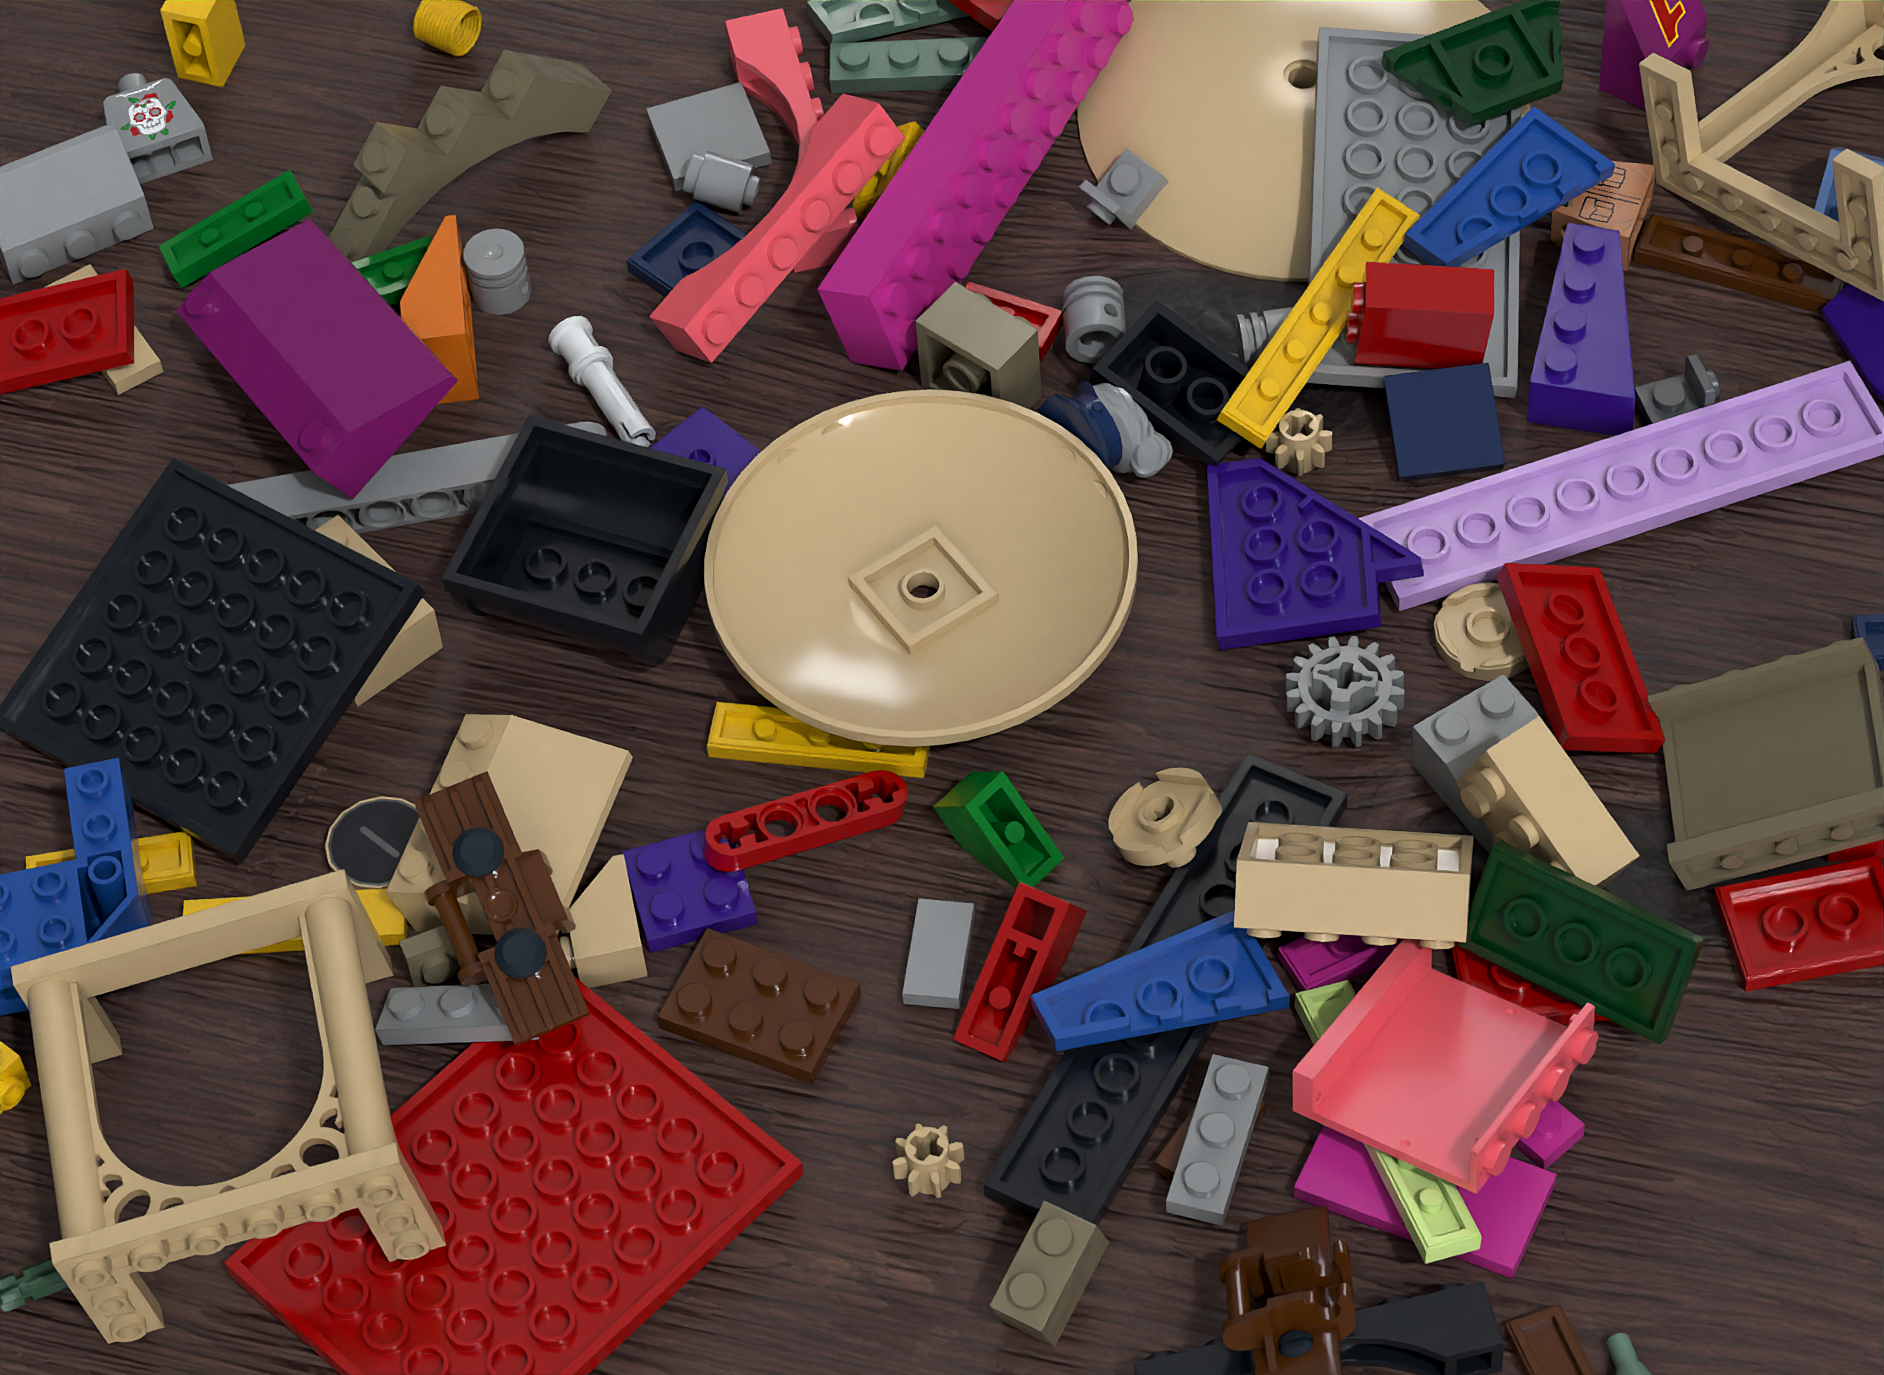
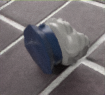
M1083 381L1079 384L1075 397L1069 398L1053 394L1049 399L1044 400V403L1037 409V413L1054 421L1079 438L1098 456L1108 470L1111 469L1117 473L1133 472L1137 477L1148 478L1157 474L1172 457L1173 448L1170 441L1155 431L1139 404L1123 388L1115 387L1109 383L1092 386L1088 381Z

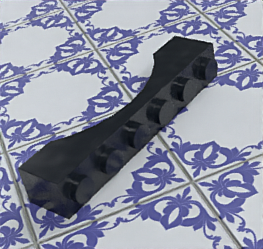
M1481 1281L1468 1285L1456 1282L1446 1284L1434 1293L1413 1298L1394 1296L1383 1300L1377 1306L1357 1310L1356 1329L1342 1340V1349L1340 1350L1342 1367H1385L1417 1375H1489L1502 1372L1504 1341L1484 1282ZM1219 1337L1207 1342L1203 1347L1178 1353L1171 1350L1156 1352L1148 1356L1144 1361L1135 1362L1134 1374L1255 1375L1254 1349L1246 1351L1231 1350L1224 1344L1223 1338Z

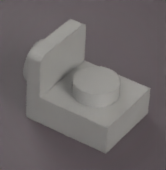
M1126 148L1096 187L1085 179L1079 188L1091 198L1086 207L1101 220L1111 225L1117 219L1132 230L1138 219L1169 181Z

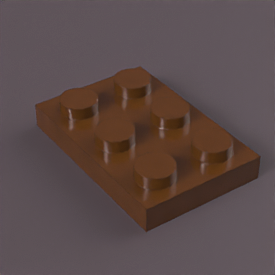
M707 928L657 1018L659 1028L813 1085L861 996L859 982Z

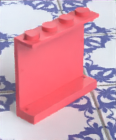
M1403 938L1294 1068L1293 1111L1477 1194L1491 1175L1498 1176L1502 1173L1508 1163L1511 1150L1521 1137L1527 1139L1531 1136L1538 1124L1541 1111L1549 1101L1560 1099L1567 1087L1571 1073L1578 1064H1586L1596 1050V1042L1599 1038L1598 1033L1594 1031L1595 1006L1586 1003L1578 1015H1572L1570 1024L1566 1027L1432 969V948L1421 946L1420 939Z

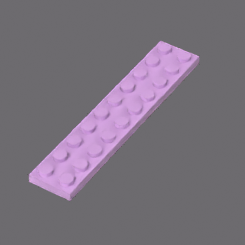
M1847 361L1358 519L1421 557L1424 576L1384 582L1398 610L1402 611L1449 596L1451 593L1470 584L1497 580V574L1505 563L1544 565L1884 455V416L1851 361Z

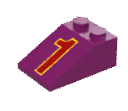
M1606 0L1599 89L1646 111L1639 68L1641 61L1655 53L1687 70L1691 66L1694 68L1698 67L1705 58L1709 48V41L1705 39L1707 15L1701 0Z

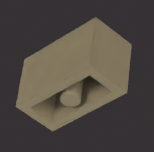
M1044 1200L989 1307L1003 1322L1055 1347L1109 1241L1096 1225Z

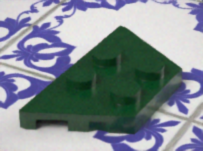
M1522 0L1384 51L1381 65L1384 70L1470 126L1561 92L1564 81L1563 59L1561 58L1562 26L1559 25V6L1561 0Z

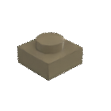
M443 925L399 941L406 970L413 987L444 982L461 970Z

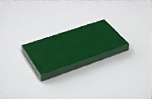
M1500 840L1492 846L1469 910L1466 942H1458L1457 945L1582 1007L1586 1003H1590L1595 1006V1013L1661 1044L1669 1036L1705 938Z

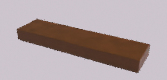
M1652 213L1637 244L1634 255L1635 263L1822 314V309L1847 285V282L1783 249Z

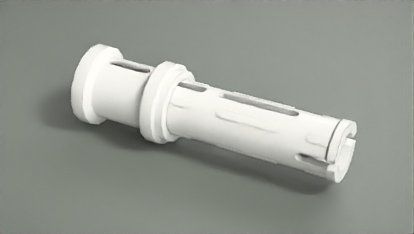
M573 316L560 322L552 329L548 343L553 352L562 355L568 363V373L573 382L589 390L622 441L648 447L650 443L643 433L646 434L649 440H654L656 432L649 425L625 387L612 370L613 357L607 348L599 346L593 338V328L588 319L583 316Z

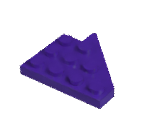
M1252 458L1220 463L1217 467L1207 465L1216 636L1220 650L1382 627L1378 583L1424 576L1420 556L1263 459Z

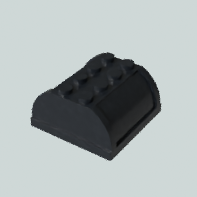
M529 415L442 576L444 591L450 593L454 606L461 612L480 617L488 614L626 652L633 660L653 666L658 665L670 656L705 586L704 558L707 540L715 515L724 499V489L728 483L727 471L722 467Z

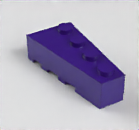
M1567 223L1530 378L1527 422L1616 436L1633 430L1635 389L1619 230Z

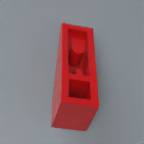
M1019 882L952 1040L1006 1062L1035 1014L1032 1008L1031 995L1052 986L1067 960L1087 911Z

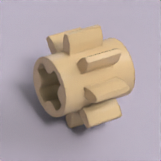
M1296 408V410L1290 411L1282 417L1274 432L1266 441V452L1275 454V468H1284L1288 472L1302 476L1303 473L1310 472L1315 467L1323 468L1325 466V452L1332 450V431L1323 430V416L1321 414L1315 416L1308 411Z
M919 1123L916 1124L915 1131L907 1139L897 1138L895 1140L896 1152L899 1158L892 1161L895 1179L908 1177L909 1193L911 1196H915L920 1192L923 1194H934L936 1198H940L942 1191L950 1182L960 1184L962 1181L961 1169L958 1164L965 1160L962 1142L948 1143V1130L945 1125L936 1129L933 1127H923Z

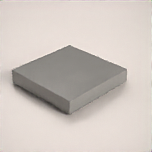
M742 82L646 108L649 125L676 191L683 189L687 169L694 152L706 155L707 151H711L753 164L754 169L772 164L770 150Z

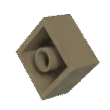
M954 282L915 321L921 386L923 389L962 391L987 395L1015 403L1027 409H1030L1042 397L1038 330L1025 318L1009 314L994 305L984 294L972 292Z

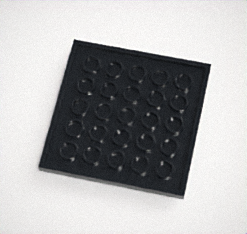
M172 458L1 703L0 730L69 768L119 758L133 804L242 864L426 592L417 582Z

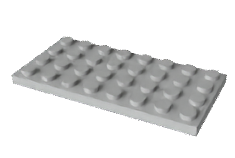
M1319 27L1308 286L1377 187L1421 215L1420 220L1521 119V107L1470 126L1384 70L1381 65L1384 51L1427 35ZM1520 230L1458 266L1494 269V318L1483 363H1489L1495 397L1515 398L1518 387ZM1403 243L1389 262L1429 265L1404 247ZM1344 328L1307 383L1383 388L1382 381L1386 375L1434 369L1354 364L1355 343L1345 342Z

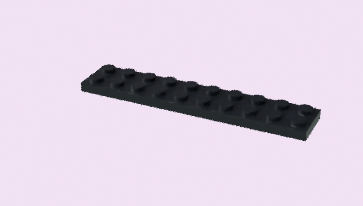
M1247 752L1219 798V802L1222 805L1220 817L1216 820L1206 838L1196 846L1197 851L1194 858L1187 864L1177 867L1123 956L1235 910L1237 858L1248 822L1335 827L1347 807L1348 793ZM1255 937L1263 949L1269 938ZM1219 1021L1065 1050L985 1181V1197L1034 1219L1045 1200L1098 1227Z

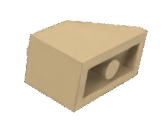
M624 854L612 856L569 909L576 924V929L571 931L570 935L559 937L570 968H577L579 980L588 988L648 977Z

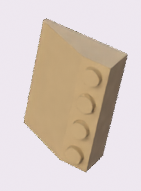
M466 714L430 794L488 771L521 851L539 849L546 854L553 873L550 875L562 905L569 909L633 757L628 750L517 716ZM419 817L386 893L416 932H426L443 924L436 907L430 906L427 903L424 892L432 885L446 879ZM473 892L457 898L471 934L494 935L477 894Z
M1248 822L1237 858L1234 928H1247L1248 935L1259 938H1275L1281 936V931L1304 932V937L1308 940L1320 942L1336 941L1339 939V934L1362 936L1363 942L1372 945H1393L1397 942V938L1420 939V945L1426 948H1453L1455 942H1466L1474 836Z

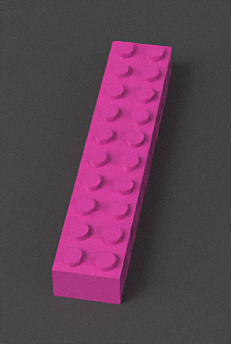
M1127 0L1013 1L817 289L851 363L903 371L914 352L918 349L915 321L954 282L960 284L963 278L968 275L971 266L987 242L991 240L995 230L1011 206L1015 204L1018 195L1034 171L1038 169L1042 159L1056 138L1062 133L1064 126L1079 103L1085 98L1087 91L1101 70L1107 65L1111 54L1122 36L1130 30L1134 18Z

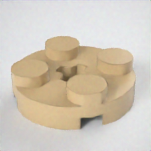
M1170 768L1155 773L1160 781L1152 783L1144 789L1140 782L1130 787L1119 798L1110 813L1108 822L1109 830L1114 836L1113 841L1124 859L1135 865L1155 866L1167 863L1168 866L1175 868L1187 864L1194 858L1197 851L1196 846L1210 833L1216 820L1222 813L1221 803L1199 772L1189 768Z

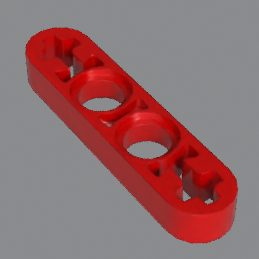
M871 771L719 816L713 819L706 828L703 845L704 858L710 866L717 870L725 872L739 871L892 825L903 816L908 793L906 783L900 776L891 771ZM879 793L883 799L891 798V802L884 803L880 797L872 798V794ZM823 805H835L841 808L846 816L839 821L831 822L821 818L816 810ZM862 807V812H858L857 808ZM773 820H784L795 828V832L789 836L779 837L769 833L765 825ZM753 829L754 833L749 835V830ZM727 838L731 844H739L738 848L731 849L727 843H720V839Z

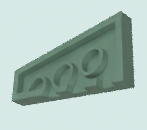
M948 0L807 1V15L829 44L858 42L969 16Z

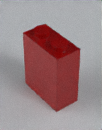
M1366 262L1362 282H1353L1351 311H1347L1345 342L1355 343L1354 364L1442 369L1483 363L1494 318V269Z

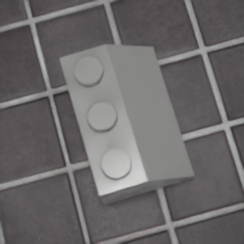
M114 122L0 166V261L13 285L154 229L145 195Z

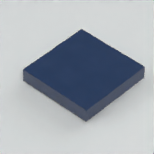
M695 201L626 260L628 272L666 297L681 279L708 265L727 252L747 234L699 201Z
M1489 363L1386 375L1383 377L1382 382L1398 482L1504 468L1505 460Z

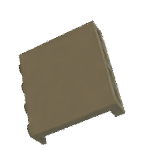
M1863 637L1853 640L1836 641L1824 648L1798 655H1785L1773 662L1744 670L1727 671L1719 677L1690 685H1676L1667 691L1648 696V702L1660 720V726L1666 739L1663 743L1675 835V842L1667 844L1669 864L1687 891L1884 839V696L1879 666Z

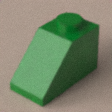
M1003 771L970 772L933 806L962 849L1015 889L1019 882L1034 888L1064 859V856Z

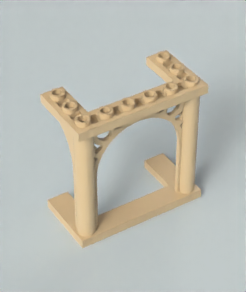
M1830 0L1813 29L1790 54L1699 122L1690 70L1655 53H1652L1639 63L1653 163L1656 166V184L1883 302V166L1847 148L1832 159L1838 222L1724 164V162L1803 102L1823 90L1859 78L1884 75V60L1874 56L1876 49L1879 48L1884 51V0ZM1861 57L1862 63L1856 64L1857 60Z
M344 869L11 966L13 986L30 1013L62 1240L49 1243L52 1264L108 1344L117 1341H135L142 1338L148 1332L165 1328L162 1307L138 1271H156L163 1268L169 1262L193 1255H211L221 1251L225 1246L252 1238L263 1239L273 1237L280 1233L282 1229L306 1222L328 1221L338 1216L339 1213L354 1208H359L389 1262L398 1259H416L424 1256L429 1250L446 1246L442 1225L400 1151L390 1117L366 983L393 976L391 959ZM302 936L324 1058L321 1089L314 1108L303 1127L270 1160L246 1174L220 1183L203 1186L168 1185L152 1181L129 1169L109 1148L102 1132L92 1064L123 1054L120 1036L95 996ZM337 1114L335 1124L338 1129L344 1127L345 1132L340 1133L336 1129L323 1127V1124L328 1118ZM326 1144L338 1150L339 1159L309 1167L303 1162V1154L312 1145ZM99 1160H102L104 1164L100 1166ZM288 1170H294V1171H295V1172L288 1173V1174H285V1175H282V1176H278L280 1173L285 1172V1171H288ZM121 1180L123 1185L111 1193L106 1187V1182ZM141 1195L150 1197V1206L144 1216L118 1223L120 1212L130 1200ZM109 1196L107 1201L105 1202L104 1197ZM182 1203V1205L165 1209L169 1205Z

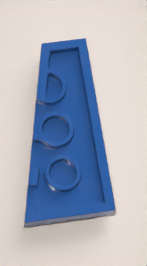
M1533 106L1405 234L1403 246L1431 266L1458 267L1613 175L1615 163Z
M1235 910L1037 992L1031 995V1003L1055 1050L1062 1051L1289 1008V994L1256 938L1247 934V928H1234Z

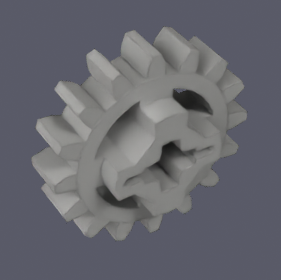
M1335 636L1329 637L1328 648L1322 650L1313 643L1308 645V659L1296 656L1293 659V673L1286 674L1287 712H1295V726L1300 729L1311 725V739L1314 741L1320 739L1324 734L1331 735L1332 747H1339L1343 737H1350L1355 747H1359L1362 744V735L1365 733H1369L1373 738L1379 740L1382 738V723L1395 727L1398 710L1404 709L1403 671L1395 670V657L1390 654L1379 658V644L1376 642L1368 645L1366 649L1359 648L1357 636H1352L1347 646H1340Z

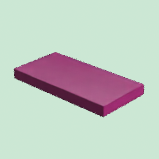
M1324 1125L1296 1181L1294 1198L1318 1207L1327 1206L1329 1211L1413 1242L1364 1143ZM1509 1157L1502 1173L1498 1176L1491 1175L1477 1194L1455 1185L1482 1238L1479 1250L1453 1257L1513 1279L1554 1190L1557 1174Z

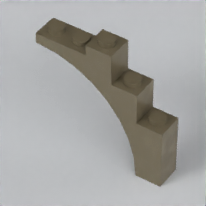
M504 50L481 92L440 86L418 128L376 122L353 164L363 175L330 233V240L350 262L383 252L415 213L439 190L473 165L501 149L532 137L558 132L589 133L612 90L580 63Z

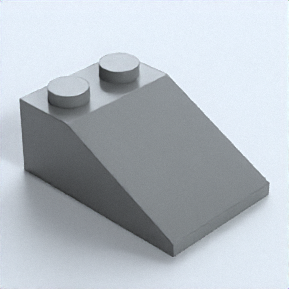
M1504 674L1414 725L1412 736V765L1489 854L1494 845V836L1481 818L1474 817L1467 810L1460 796L1461 789L1456 782L1486 750L1539 716L1537 711Z

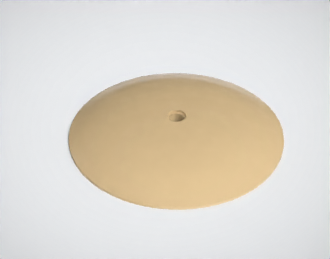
M1132 0L1128 3L1134 18L1130 30L1122 36L1111 54L1107 65L1101 70L1087 91L1085 98L1078 105L1077 121L1080 142L1087 164L1098 184L1127 148L1169 181L1135 223V227L1174 253L1199 264L1231 274L1265 280L1308 282L1319 27L1430 35L1487 14L1490 11L1479 0ZM1530 103L1521 106V118L1530 110Z

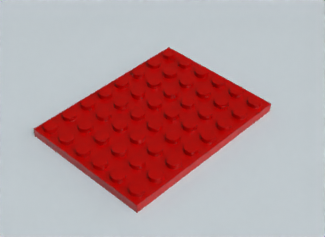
M574 976L590 1015L543 1034L539 1037V1040H529L515 1046L513 1041L473 1042L390 1116L400 1151L442 1225L446 1246L429 1250L424 1256L416 1259H398L389 1262L359 1208H354L341 1212L338 1216L328 1221H310L282 1229L280 1233L273 1237L263 1239L252 1238L224 1262L228 1275L340 1375H588L804 1175L803 1164Z

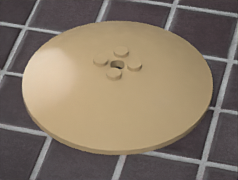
M932 389L892 392L851 401L826 410L798 424L778 437L750 462L726 493L709 532L704 558L705 591L708 610L716 635L728 658L758 693L791 716L825 732L852 740L894 746L943 745L969 741L998 733L1031 719L1068 696L1095 671L1119 638L1130 614L1138 575L1137 536L1132 514L1124 494L1107 467L1079 438L1054 421L1015 403L987 395ZM921 585L934 587L938 590L933 596L928 598H917L910 594L914 588Z

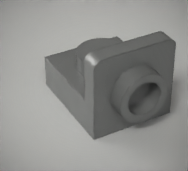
M1697 353L1686 356L1684 374L1634 387L1635 405L1646 426L1713 405L1716 400L1720 399V388L1716 375L1711 369L1705 370Z

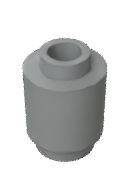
M707 151L706 155L694 152L685 176L683 191L694 194V200L740 214L744 204L753 206L761 177L753 175V164L711 151Z

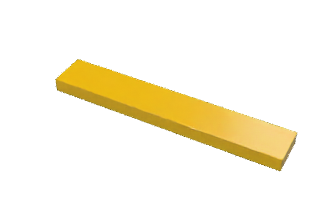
M1376 188L1217 418L1219 422L1261 449L1345 328L1347 311H1351L1353 282H1362L1366 262L1389 263L1404 242L1405 234L1417 223L1421 215L1380 188Z

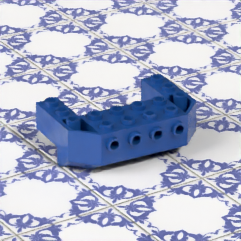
M119 758L64 769L76 859L0 875V1016L29 1010L13 986L11 966L153 925V910L143 880L132 796Z

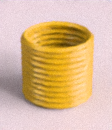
M422 0L413 20L414 35L419 41L447 52L454 57L464 55L474 46L482 25L480 10L462 0Z

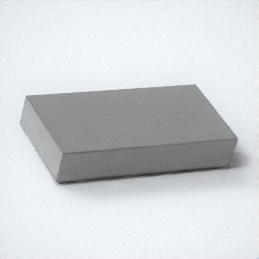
M918 899L902 992L903 1004L960 1009L975 918L974 903Z

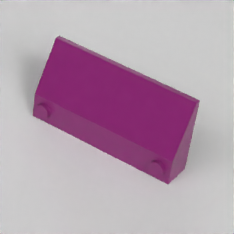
M310 219L209 272L176 310L312 472L352 499L356 497L458 381L320 227Z

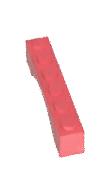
M783 8L726 20L725 27L729 56L737 83L742 82L746 94L759 100L780 118L791 132L799 149L798 164L793 175L794 178L808 148L811 129L824 116L820 98L811 99L809 92L814 91L810 65L808 61L800 63L798 56L803 55L798 27H788ZM853 207L842 211L793 268L794 273L835 264L859 228Z
M843 93L811 129L808 148L801 166L788 189L772 210L750 233L727 252L705 267L681 279L652 312L649 318L676 351L712 363L904 141L905 137L882 106L877 102Z

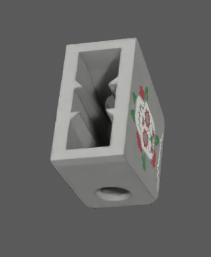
M131 73L120 79L118 83L119 93L108 96L104 100L106 123L114 122L140 184L213 160L202 120L171 79L162 78L147 83L143 75Z

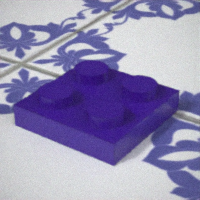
M706 829L621 851V854H624L631 892L650 953L701 940L707 928L720 933H727L758 924L756 909L743 869L733 872L720 871L710 866L704 858L703 845ZM727 838L720 839V843H727L731 849L736 848L735 844H731Z

